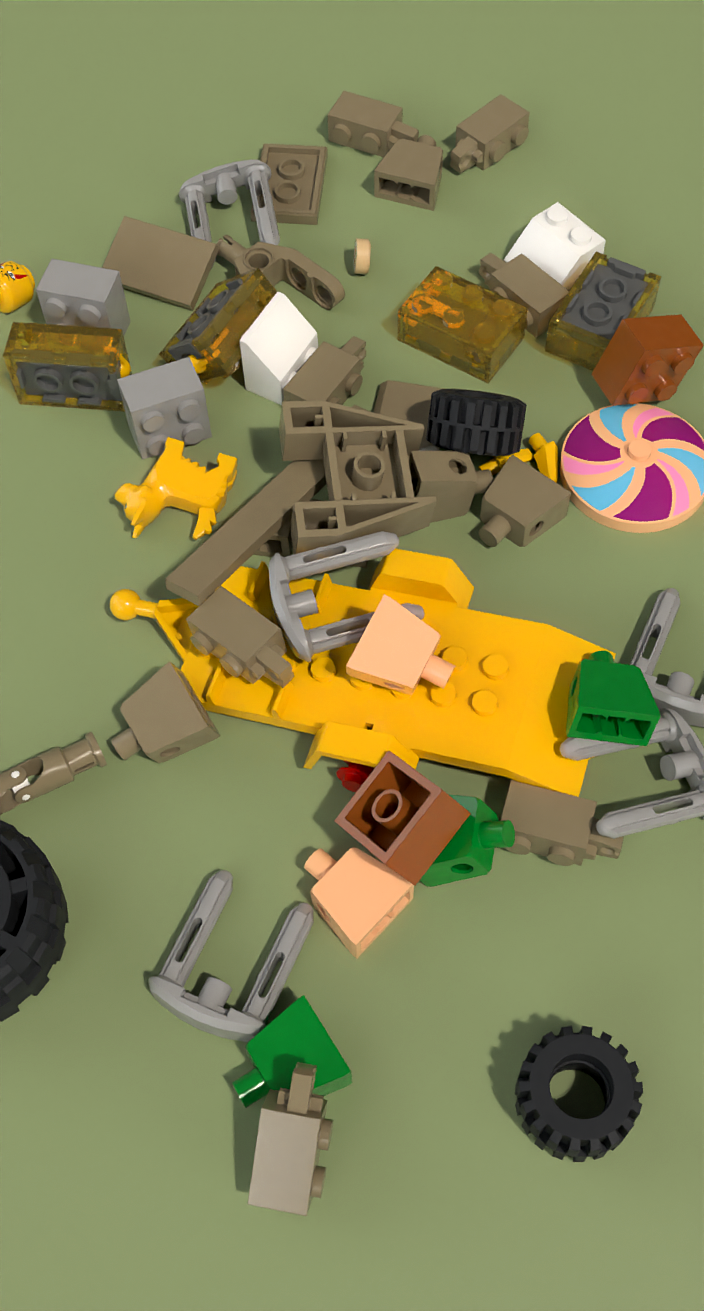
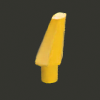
M536 433L528 440V443L536 452L533 457L540 473L557 483L558 447L554 441L547 443L540 433Z
M528 448L520 449L519 452L513 454L525 463L534 460ZM511 455L493 456V459L478 468L479 470L489 469L493 476L500 472Z

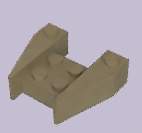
M323 400L282 401L279 422L282 461L324 459L329 501L294 502L290 527L293 554L380 531L395 533L398 537L429 527L437 499L436 496L414 497L408 461L411 451H419L425 430L424 424Z

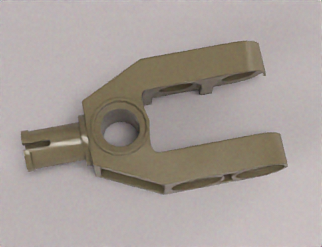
M224 235L223 239L220 238L217 242L219 248L217 255L222 256L235 266L236 279L241 278L244 283L257 279V286L245 299L248 309L257 316L260 315L276 293L272 290L282 280L326 310H331L345 297L344 288L336 277L296 249L259 241L246 249L229 235Z

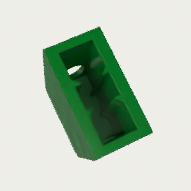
M596 651L588 659L580 661L569 689L566 736L647 746L661 715L641 669L635 665L614 663L613 656L608 651Z
M448 794L471 814L419 881L427 887H434L487 875L492 869L494 848H510L514 844L515 830L512 822L509 820L499 821L497 814L477 797Z
M303 995L247 1043L245 1048L255 1068L231 1082L242 1104L247 1108L266 1096L270 1089L278 1091L280 1088L290 1089L293 1071L296 1068L297 1062L317 1066L313 1094L323 1096L352 1083V1072L308 1000Z

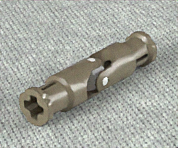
M87 733L85 739L66 748L55 747L1 773L0 815L22 803L29 802L74 781V776L97 765L100 767L106 766L107 763L93 733ZM31 775H40L32 784H30L27 778Z

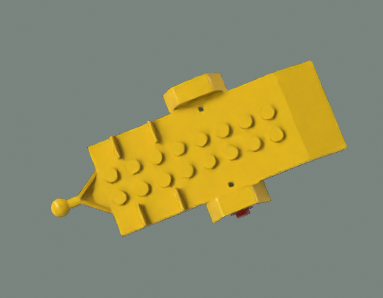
M395 548L389 555L384 556L378 564L368 590L334 584L329 574L326 573L322 581L300 578L289 582L291 594L312 589L318 613L299 618L303 628L306 630L375 612L384 594L400 605L411 603L422 606L425 613L422 621L441 635L433 655L455 665V668L444 689L421 678L412 695L346 674V665L359 642L313 654L311 662H307L297 658L284 639L287 651L282 657L291 664L294 678L284 688L264 675L252 684L241 675L237 678L232 676L223 668L219 661L220 659L212 653L208 656L204 655L193 645L190 640L192 633L186 618L199 607L184 598L159 600L158 603L141 600L139 595L130 589H120L110 599V610L120 620L128 621L134 619L137 615L156 619L184 662L181 671L185 674L206 711L314 734L315 736L303 768L312 769L321 756L343 760L348 766L339 768L336 775L342 781V786L349 791L356 793L386 753L391 751L415 770L419 758L508 777L517 782L577 797L580 795L589 758L576 761L565 758L560 753L561 743L568 738L566 736L570 685L580 661L588 659L596 651H608L612 654L613 659H615L616 653L549 624L468 609L474 586L450 558ZM261 561L258 569L240 566L221 586L278 626L271 601L269 569L266 563Z

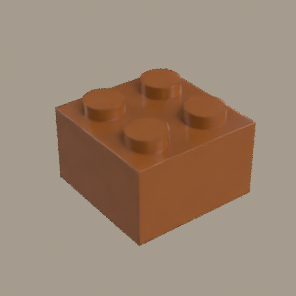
M682 314L622 319L591 375L612 406L670 400L676 393L677 387L687 371L694 365L695 359L704 345Z
M388 751L334 821L385 865L416 886L471 813L440 787L391 751Z

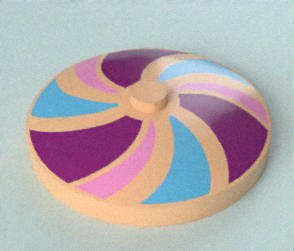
M639 403L606 406L580 419L566 436L559 465L563 488L571 492L570 500L582 513L599 524L632 533H650L669 529L691 517L704 502V439L691 424L668 410Z

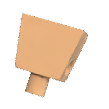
M384 594L346 665V674L412 695L421 678L444 689L455 665L433 655L441 635L398 602Z
M356 847L350 848L338 861L333 859L322 848H319L308 858L304 865V869L318 880L310 891L314 908L356 959L411 902L414 896V885L387 865Z

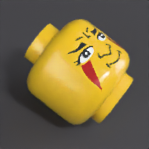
M6 261L0 264V312L11 313L31 301L35 281L29 269L24 265H19L13 261Z

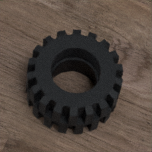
M440 389L434 391L431 395L426 440L437 447L463 453L490 456H506L517 453L521 447L527 405L517 398L490 392L465 389Z
M572 1026L561 1027L558 1035H554L552 1031L544 1035L540 1044L537 1045L535 1043L529 1050L516 1082L515 1095H517L515 1107L517 1116L522 1115L523 1117L522 1128L527 1135L531 1132L537 1138L534 1144L541 1150L547 1146L554 1150L552 1156L563 1160L565 1155L573 1156V1162H584L587 1157L591 1156L594 1160L604 1157L607 1151H613L635 1125L634 1122L639 1116L642 1103H639V1098L643 1094V1083L636 1082L635 1077L639 1073L636 1062L628 1063L625 1057L629 1051L622 1044L616 1049L609 1044L612 1039L611 1035L602 1032L600 1038L592 1036V1027L582 1026L579 1033H573ZM565 1070H578L590 1075L599 1084L604 1095L605 1107L602 1113L590 1119H578L564 1113L551 1096L550 1081L552 1077Z

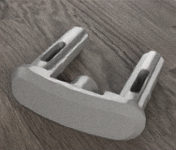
M259 160L237 161L204 171L183 183L179 191V197L186 204L191 236L212 242L205 203L213 201L212 195L217 194L220 203L225 205L232 204L238 197L236 188L245 185L247 190L250 189L260 242L278 245L280 235L268 182L272 175L270 167ZM261 194H263L265 206L263 208H261L259 198ZM198 214H199L200 224H201V226H200L199 228H198V223H197V218H196V216H197Z
M380 531L286 557L281 556L277 552L269 561V581L274 615L284 639L297 658L311 662L313 654L359 642L375 612L306 630L303 628L299 618L318 613L312 589L291 594L289 582L389 555L399 545V538L395 533ZM411 603L401 604L422 620L425 613L422 606Z
M667 588L657 596L629 665H635L641 669L659 710L670 708L680 714L689 725L704 727V695L702 694L700 699L690 696L694 686V679L690 675L683 672H673L666 686L657 684V677L652 676L680 607L679 592L674 588ZM650 637H655L657 641L650 658H643L642 656Z
M670 708L659 710L661 717L648 744L661 742L666 753L673 752V754L665 755L661 758V773L668 781L686 777L691 790L687 793L608 812L597 822L596 828L600 835L615 839L696 817L704 819V746L690 725L676 711ZM568 737L561 743L560 753L565 758L579 761L622 750L635 749L640 746Z
M220 870L209 878L181 934L176 939L175 945L159 976L149 978L150 992L164 1008L193 1027L222 1038L249 1042L267 1026L266 1023L314 923V910L311 905L303 902L289 912L242 1011L240 1012L233 1008L227 1010L224 1006L232 988L225 982L208 977L198 997L186 992L184 988L233 890L232 874L227 870ZM197 928H200L184 960L180 962ZM282 961L267 996L262 998L277 963Z

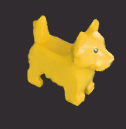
M168 437L165 442L164 452L156 461L144 482L140 485L125 483L114 495L115 499L124 506L126 518L134 526L132 537L135 539L139 537L145 527L151 524L165 507L169 506L198 515V521L192 536L193 539L197 540L205 534H211L212 526L217 524L216 514L225 506L227 492L232 489L237 477V458L219 453L216 461L218 467L207 471L205 466L199 467V462H191L190 458L185 459L183 457L185 446L183 441Z

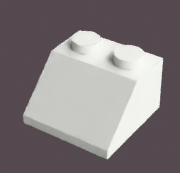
M557 202L531 219L504 261L508 263L522 253L570 291L585 281L594 265L602 264L606 240Z
M277 292L239 340L246 390L282 405V401H284L283 388L318 348L317 332L283 293Z

